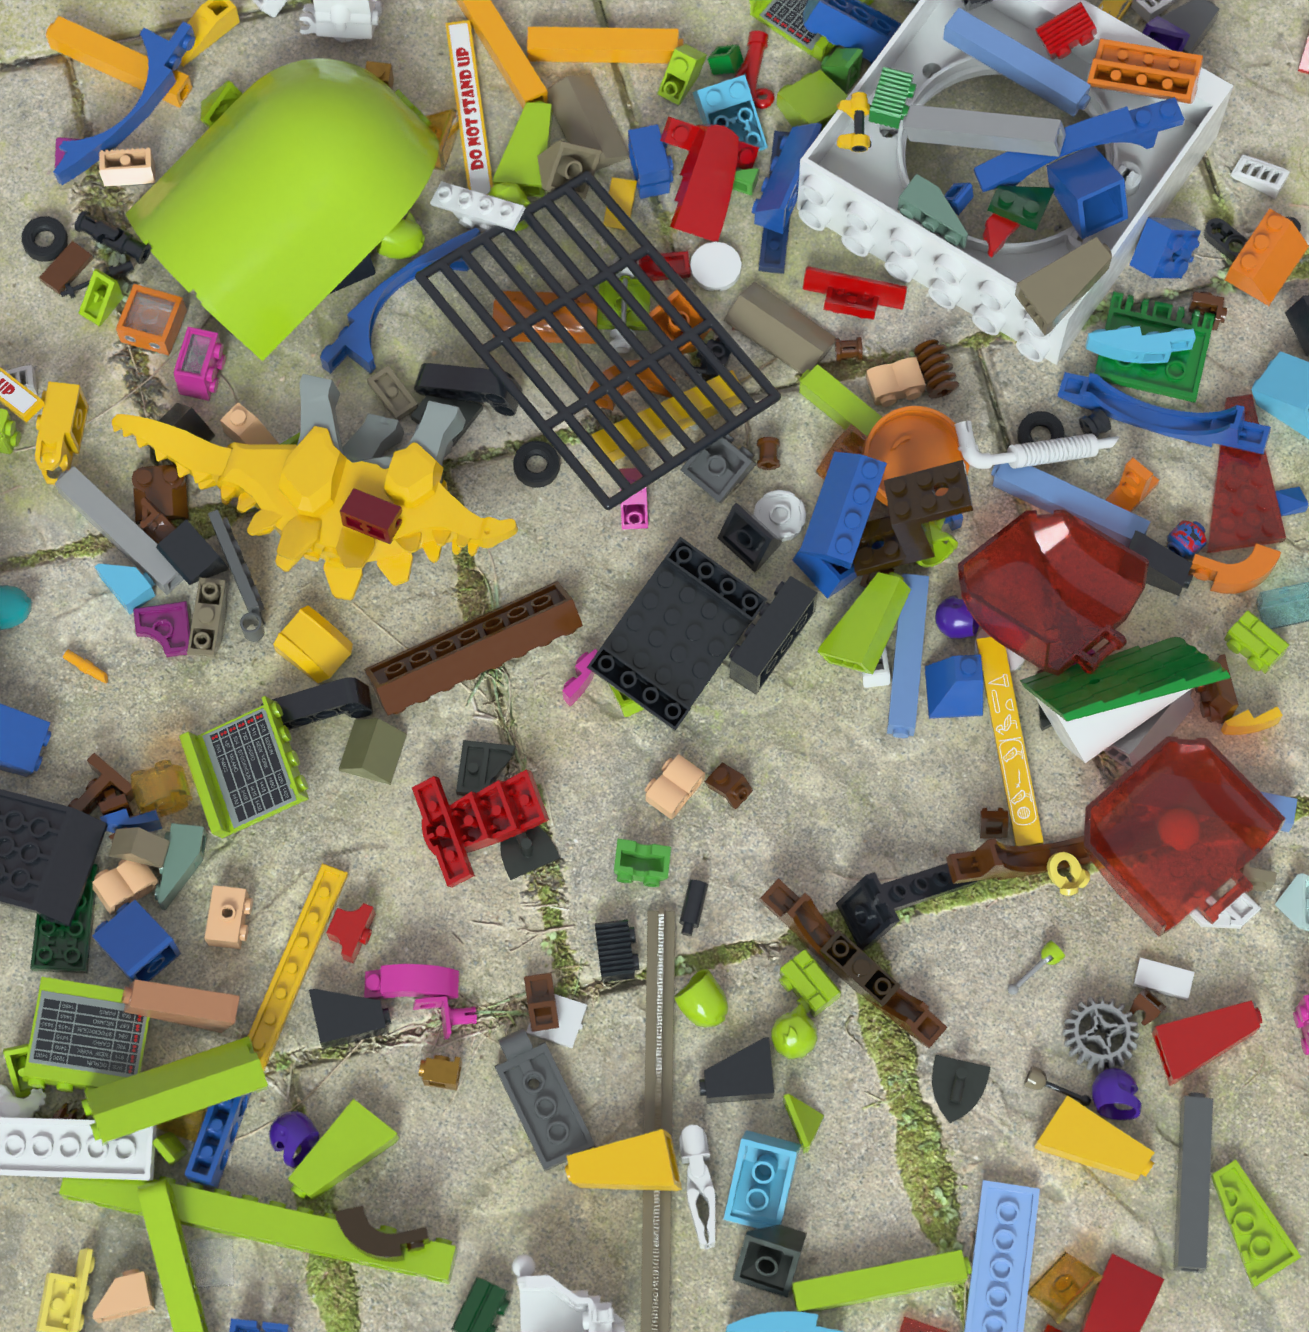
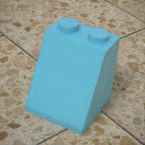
M1280 351L1269 362L1262 376L1253 384L1251 390L1255 403L1258 407L1309 439V362Z

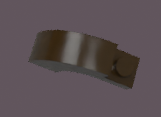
M363 1205L335 1211L338 1225L347 1240L354 1248L370 1258L386 1262L404 1261L402 1249L407 1248L408 1252L419 1251L425 1248L424 1244L430 1243L426 1227L395 1234L376 1230L368 1222Z

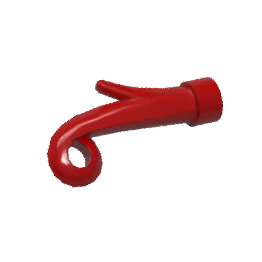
M755 30L749 33L747 55L735 78L746 73L745 77L755 107L765 109L771 106L775 99L774 93L770 89H757L764 50L768 46L769 35L766 32ZM761 95L767 96L764 100L758 99Z

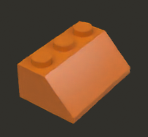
M1269 208L1230 266L1225 281L1270 306L1309 245L1291 220Z

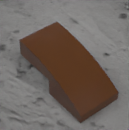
M544 973L524 976L531 1032L559 1028L552 974Z

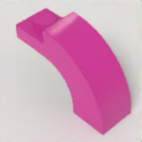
M425 964L382 965L381 969L365 971L364 998L375 1000L394 997L434 998L447 996L448 999L458 998L459 971L455 969Z

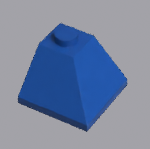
M981 654L952 656L925 666L929 719L983 716Z

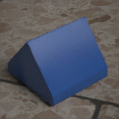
M954 183L944 195L958 216L974 197L971 183Z

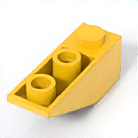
M207 0L187 22V24L192 26L196 38L192 49L186 51L181 58L180 65L182 67L240 23L237 8L230 0Z

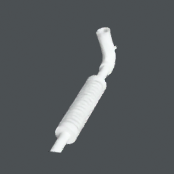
M971 421L954 424L959 442L958 450L961 451L963 458L969 465L978 469H989L992 465L1009 463L1010 467L1015 469L1095 457L1099 449L1112 448L1119 439V436L1097 439L1094 434H1084L1010 445L1006 453L991 455L990 453L979 452L978 444H975Z

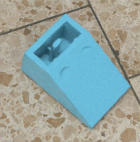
M745 75L692 92L703 124L725 126L739 137V141L759 147V151L768 148Z

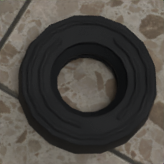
M41 216L32 219L25 225L22 231L21 242L25 252L32 259L40 262H50L55 260L68 246V234L64 225L57 219ZM49 231L54 234L53 243L47 247L38 246L35 243V238L40 232Z
M1036 411L1028 414L1022 419L1017 430L1019 444L1036 442L1031 437V431L1037 426L1046 427L1051 433L1050 439L1064 438V427L1061 421L1054 414L1046 411Z
M530 441L523 444L516 451L513 459L514 472L518 480L524 485L533 488L544 487L551 484L557 478L560 470L559 455L555 448L546 442ZM533 456H541L546 460L547 466L543 471L534 473L527 468V461Z

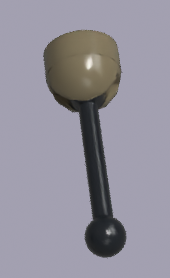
M1033 1065L1030 1068L1024 1083L1025 1087L1032 1090H1040L1046 1086L1080 1101L1083 1106L1090 1105L1091 1098L1088 1095L1081 1096L1047 1081V1076L1043 1070Z

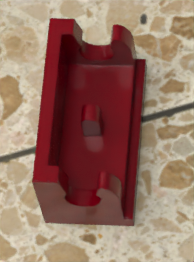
M353 488L340 509L343 526L388 544L392 543L402 523V520L399 519L402 507Z

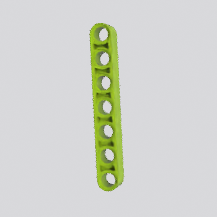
M162 1179L139 1186V1201L173 1332H209L168 1179Z

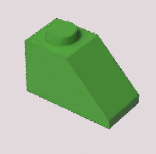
M837 48L831 56L827 55L821 64L822 71L846 94L860 78L863 50L859 48Z

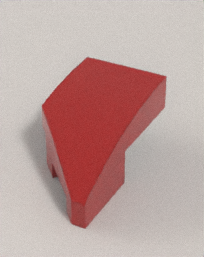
M994 213L987 219L983 239L987 240L988 256L992 258L1004 246L1006 239L1020 227L1019 223Z

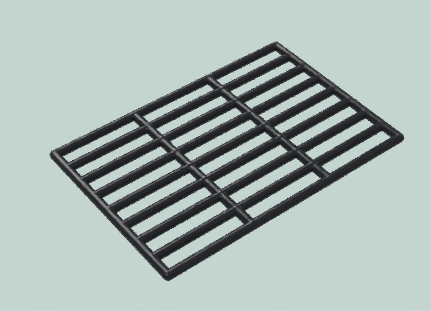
M590 171L580 173L526 206L518 222L520 223L525 220L579 284L572 290L566 292L515 230L498 225L491 227L415 274L416 281L605 510H611L781 399L779 391ZM587 183L641 247L629 254L574 189ZM566 195L620 260L608 267L554 201ZM545 207L597 268L599 273L587 279L533 214ZM504 233L558 298L546 305L494 244L492 239ZM483 245L537 311L524 318L470 252ZM648 255L704 321L692 328L637 264V261ZM462 258L516 324L503 331L449 265ZM628 268L683 334L671 341L616 274ZM441 271L495 337L482 344L428 278ZM607 280L663 347L650 354L595 287ZM586 293L642 360L629 367L574 300ZM565 306L621 373L608 380L553 313ZM544 319L600 386L587 393L532 326ZM712 329L768 396L756 403L701 339L700 335ZM523 332L579 400L566 407L511 339ZM691 342L747 409L735 416L681 353L679 348ZM502 345L558 413L545 420L490 352ZM670 355L724 418L726 423L714 429L658 362ZM649 368L706 436L693 443L637 375ZM628 381L685 449L673 457L616 388ZM607 394L664 463L651 470L595 401ZM587 408L643 477L630 484L574 415ZM565 421L620 487L621 491L609 498L555 433L553 428Z

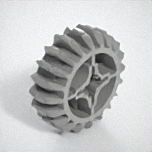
M1103 996L1098 998L1097 1004L1092 997L1087 999V1006L1083 1002H1079L1077 1004L1078 1011L1071 1009L1069 1012L1071 1018H1066L1064 1024L1069 1027L1062 1032L1063 1036L1069 1037V1039L1065 1040L1064 1046L1074 1047L1070 1050L1069 1056L1073 1057L1078 1054L1080 1057L1076 1063L1081 1065L1084 1060L1087 1061V1070H1091L1093 1065L1096 1064L1097 1071L1102 1072L1104 1064H1106L1107 1069L1115 1068L1114 1062L1122 1067L1125 1064L1123 1058L1130 1060L1133 1056L1130 1050L1137 1049L1138 1044L1132 1040L1138 1039L1139 1033L1131 1030L1137 1028L1138 1024L1134 1021L1128 1022L1133 1014L1132 1012L1122 1013L1125 1008L1124 1004H1120L1118 1009L1113 1006L1115 1003L1114 998H1111L1108 1004H1105ZM1102 1015L1112 1018L1116 1023L1109 1024L1105 1022ZM1090 1016L1091 1029L1085 1031L1083 1035H1079L1080 1022ZM1098 1029L1101 1033H1106L1104 1039L1100 1035H1095ZM1122 1033V1046L1117 1051L1111 1053L1110 1047L1112 1045L1110 1039ZM1084 1045L1096 1046L1100 1054L1088 1050Z

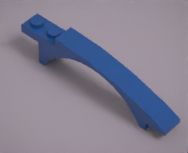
M182 22L169 41L146 28L142 29L140 35L148 55V76L140 99L123 120L107 131L86 139L63 141L59 148L66 153L53 171L59 184H66L98 162L101 150L104 152L108 150L110 152L119 146L153 112L176 83L173 71L179 67L181 58L186 51L192 49L196 37L191 25Z
M1175 97L1133 110H1128L1126 106L1065 127L1066 136L1059 157L1007 151L974 167V173L982 192L996 189L998 186H1016L1044 165L1088 147L1108 143H1132L1140 145L1145 149L1153 148L1159 131L1183 125L1185 119Z
M475 228L450 239L417 257L379 284L347 314L349 326L341 330L338 339L332 345L329 344L323 349L320 356L323 369L331 374L348 356L371 374L376 369L371 349L372 332L377 316L387 300L399 288L414 280L417 272L480 235V230ZM462 258L449 265L453 270L469 271L470 269Z
M1065 372L1058 392V397L1091 411L1100 408L1107 417L1120 422L1212 447L1214 443L1264 454L1271 432L1270 426L1245 421L1244 406L1236 405L1226 410L1208 413L1171 410L1133 398L1108 384L1098 374L1089 373V377Z

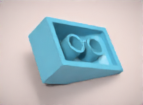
M746 1130L741 1138L723 1220L758 1229L781 1225L801 1144Z

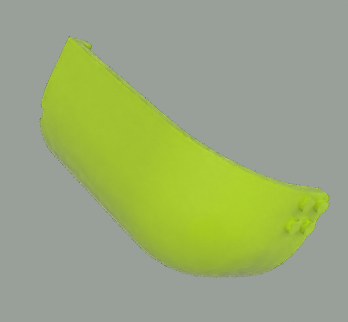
M317 58L296 61L267 73L251 85L125 215L142 242L146 245L150 244L152 247L151 253L189 293L194 290L197 293L196 297L202 302L201 305L263 361L406 215L423 191L433 172L439 153V141L436 134L429 128L432 124L430 120L399 89L394 92L379 77L355 64L335 59Z

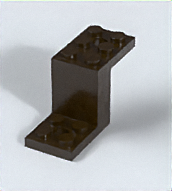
M963 460L884 480L890 516L866 523L853 560L857 577L935 557L929 522L974 510ZM948 488V492L945 495H935L938 489ZM875 542H885L880 549H872V545Z

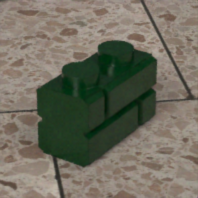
M476 1277L451 1328L452 1332H497L498 1327L495 1326L499 1315L505 1316L511 1300L507 1299L509 1296L508 1291L480 1277Z

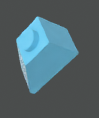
M97 564L95 566L98 576L129 614L133 613L134 608H140L156 596L152 588L155 585L153 580L146 572L141 574L136 567Z

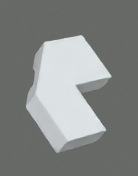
M1201 887L1182 905V908L1201 927L1240 929L1261 910L1243 889H1240L1230 900L1221 906Z

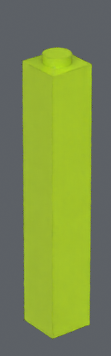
M818 364L812 370H806L799 379V393L864 445L870 431L882 416Z
M962 1250L794 1282L791 1288L796 1312L813 1313L966 1283L968 1279L967 1274H971V1266L968 1256L963 1257Z

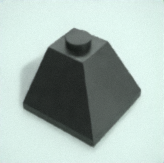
M780 1224L747 1231L733 1280L788 1298L807 1233Z

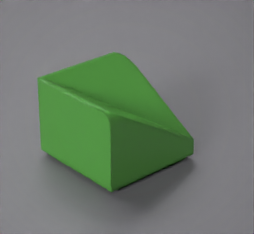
M753 168L736 171L733 190L752 195L759 180V169Z

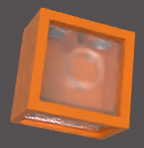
M133 284L116 326L120 342L169 356L187 312L183 297Z

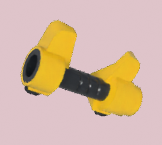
M853 93L850 100H841L837 104L839 110L844 111L854 120V133L838 136L837 146L839 148L849 149L853 152H865L872 146L870 137L864 134V118L869 115L871 107L866 93Z

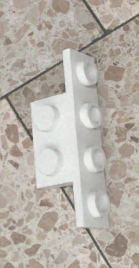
M442 181L430 202L432 206L452 211L459 219V223L465 228L473 229L475 227L479 228L482 232L495 225L515 230L525 210L523 205Z

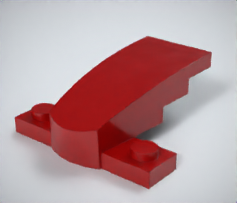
M668 116L660 141L689 151L679 174L683 176L674 200L678 204L670 227L718 242L731 198L736 167L744 170L753 169L759 147L739 141V137L725 126L713 124L693 125Z
M527 769L506 781L498 780L477 793L471 791L451 805L448 803L440 778L437 776H433L411 787L423 818L422 833L424 841L430 851L436 855L448 887H454L475 876L467 853L502 842L550 820L532 771Z
M1112 1253L1096 1287L1089 1309L1085 1314L1080 1332H1140L1158 1296L1164 1278ZM1047 1324L1043 1332L1063 1331Z

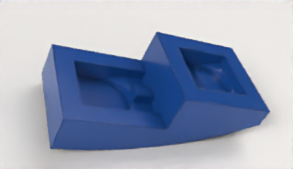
M123 809L100 817L101 821L108 824L106 831L115 833L116 829H123L125 827H139L148 832L163 829L156 810L130 818L127 809Z

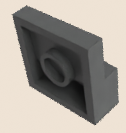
M727 434L687 460L680 469V471L721 504L738 483L741 484L757 464L752 460L755 456L744 446L739 449L732 444L735 439L730 434Z

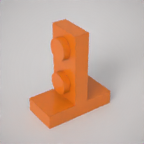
M1132 457L1125 465L1119 486L1105 500L1132 512L1158 485L1159 479Z

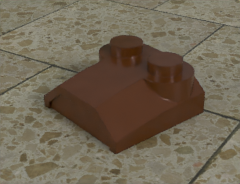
M176 465L145 466L133 471L132 484L134 488L136 524H140V521H142L141 499L143 497L149 499L170 520H189L187 475L180 478Z
M1219 655L1214 662L1220 663L1230 675L1226 655ZM1231 678L1195 687L1196 693L1200 692L1201 695L1200 711L1203 718H1207L1209 722L1216 721L1218 724H1222L1233 717L1239 704Z

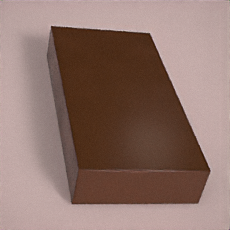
M72 241L40 275L39 279L50 289L61 295L60 292L66 289L65 284H71L93 260V256Z

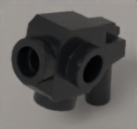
M719 338L708 340L707 346L727 367L732 354ZM698 351L696 358L701 359V366H693L698 373L705 378V381L719 376Z

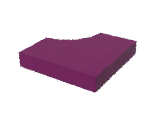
M186 601L133 609L137 637H149L157 641L163 647L166 658L188 655L187 650L191 630Z

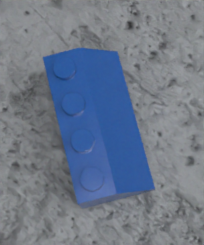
M808 0L803 11V25L808 31L825 36L834 45L863 50L862 57L869 60L871 64L902 25V23L859 0Z
M813 123L792 127L789 136L784 135L780 144L781 154L779 157L775 156L771 164L770 171L773 172L770 178L766 177L762 184L761 199L756 198L753 204L754 224L781 234L784 233L797 203L800 160L821 133L822 124Z
M834 452L800 549L801 553L851 569L887 463L862 454Z

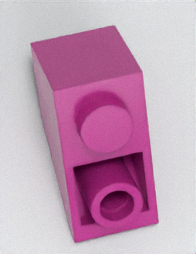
M636 468L619 469L630 484L643 477ZM646 487L621 503L622 530L648 528Z

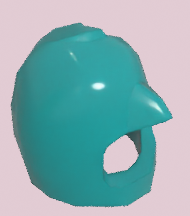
M0 585V630H6L23 623L28 618L32 610V600L27 596L26 592L18 587Z

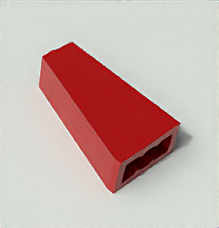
M1252 1000L1155 1026L1152 1035L1169 1086L1181 1081L1257 1033L1261 1027L1262 1016L1259 1008H1254Z

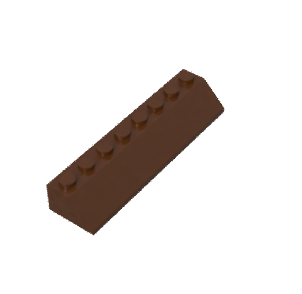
M556 581L365 668L364 671L387 716L399 714L406 707L415 703L425 702L432 695L441 691H449L460 682L473 680L486 670L499 668L510 659L523 657L528 651L536 647L547 646L552 640L560 636L571 635L578 628L582 627L583 624L572 597Z

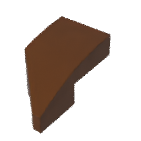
M146 497L141 499L142 521H140V528H143V531L158 544L177 527Z

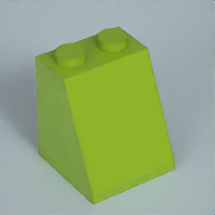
M818 70L814 73H807L800 81L792 85L787 84L777 92V106L791 127L819 123L822 124L823 130L838 110L837 104L841 100H845L848 95L822 70Z

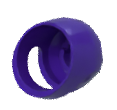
M971 594L966 599H958L957 595L944 599L938 605L935 613V622L938 629L951 639L975 636L981 621L982 597Z
M1119 1068L1106 1069L1098 1074L1091 1087L1092 1099L1097 1112L1101 1116L1113 1120H1132L1139 1117L1142 1104L1133 1095L1138 1091L1135 1079L1128 1072ZM1114 1103L1129 1105L1133 1108L1130 1110H1119L1115 1107Z
M288 1111L280 1114L273 1120L269 1130V1141L272 1148L276 1152L284 1150V1163L291 1168L298 1167L319 1141L320 1137L312 1120L307 1115L298 1111ZM301 1145L300 1153L293 1158L298 1146Z

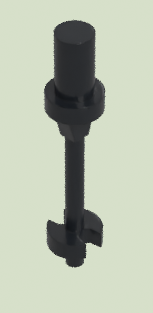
M127 261L115 267L113 265L108 266L109 270L104 273L114 280H118V276L133 271L134 267L131 261ZM90 280L71 287L70 283L65 284L67 290L60 292L61 297L69 295L71 299L75 298L74 292L88 287Z

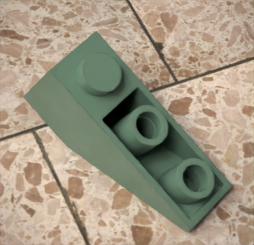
M916 174L899 196L897 210L906 218L914 219L921 223L928 231L941 235L953 246H959L964 249L967 244L968 233L940 188Z
M171 823L170 832L166 831L164 839L169 840L170 845L164 866L159 868V873L162 874L161 884H157L155 889V900L158 901L162 910H166L203 862L208 835L203 826Z

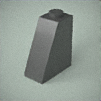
M1190 0L1161 16V18L1190 34L1182 52L1193 54L1216 22L1220 8L1209 0Z

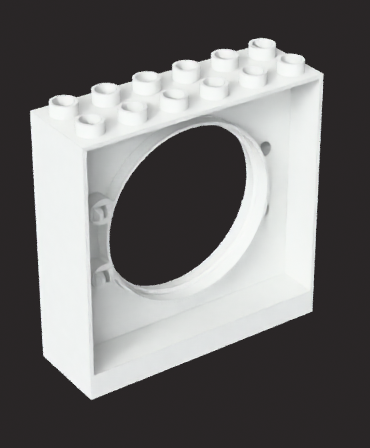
M920 0L845 100H850L853 93L863 92L867 94L868 103L871 105L883 66L914 74L913 83L917 84L913 99L908 98L906 105L923 106L942 90L966 79L1002 74L943 40L945 25L957 9L961 8L966 11L962 0ZM993 0L968 11L971 15L1085 82L1088 81L1092 61L1096 56L1100 38L1171 50L1085 0ZM1081 2L1096 26L1097 34L1094 35V40L1084 46L1080 44L1071 49L1072 52L1063 59L1059 60L1056 57L1054 60H1051L1038 38L1035 28ZM1201 67L1197 83L1198 89L1193 103L1177 102L1185 119L1183 125L1159 131L1155 145L1150 149H1145L1140 145L1132 143L1104 144L1106 159L1126 178L1125 190L1128 219L1085 238L1083 242L1079 241L1081 239L1074 226H1071L1045 239L1025 243H1005L992 258L988 256L989 247L987 241L969 235L964 249L959 246H953L941 235L928 231L921 223L914 219L906 218L897 210L899 196L910 183L905 160L908 136L906 131L903 130V120H901L899 129H895L894 127L890 128L879 123L869 122V115L864 118V134L870 137L872 146L865 152H853L837 146L838 136L854 133V120L839 109L800 160L797 198L798 214L801 220L812 229L822 231L827 227L841 235L842 243L852 253L861 257L871 253L886 262V270L895 279L904 283H909L914 279L929 288L928 293L930 297L940 306L953 309L957 305L973 315L972 320L974 324L983 332L989 335H998L999 332H1002L1017 341V349L1028 359L1041 362L1045 358L1057 365L1133 257L1148 217L1160 218L1216 139L1233 85ZM1090 87L1089 96H1091V100L1084 110L1092 118L1126 106L1128 110H1133L1164 101L1165 99ZM889 133L893 135L891 138H888ZM1098 237L1101 243H1105L1111 250L1112 259L1109 269L1049 334L1044 335L1016 298L1017 283L1093 238Z

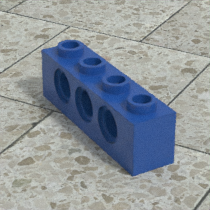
M251 1093L208 1107L184 1173L191 1182L213 1189L218 1188Z

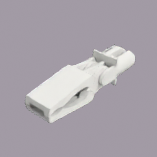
M689 1125L682 1130L679 1139L682 1164L689 1163L687 1169V1201L700 1249H710L715 1247V1191L708 1167L704 1163V1161L710 1160L708 1140L701 1127ZM700 1194L704 1197L709 1208V1220L706 1231L709 1236L708 1243L704 1236L705 1227L698 1216L696 1208Z

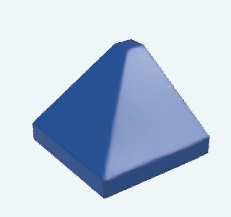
M1300 487L1273 492L1280 517L1306 512L1309 506Z

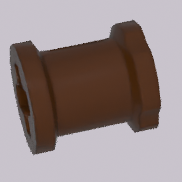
M857 337L856 340H840L835 338L836 361H840L843 358L862 360L861 337Z
M775 437L759 438L757 440V447L760 448V459L757 460V467L763 470L779 468L778 447H780V440Z

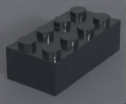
M792 576L788 578L786 583L781 581L774 592L776 597L771 604L765 603L759 613L760 619L758 622L750 624L744 634L745 640L741 645L736 644L729 654V678L757 695L815 613L818 592Z

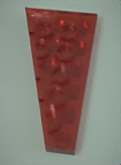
M1252 394L1226 398L1224 410L1236 405L1244 406L1245 421L1259 424ZM1220 445L1207 553L1252 547L1256 543L1266 545L1284 542L1286 535L1266 451L1264 454Z

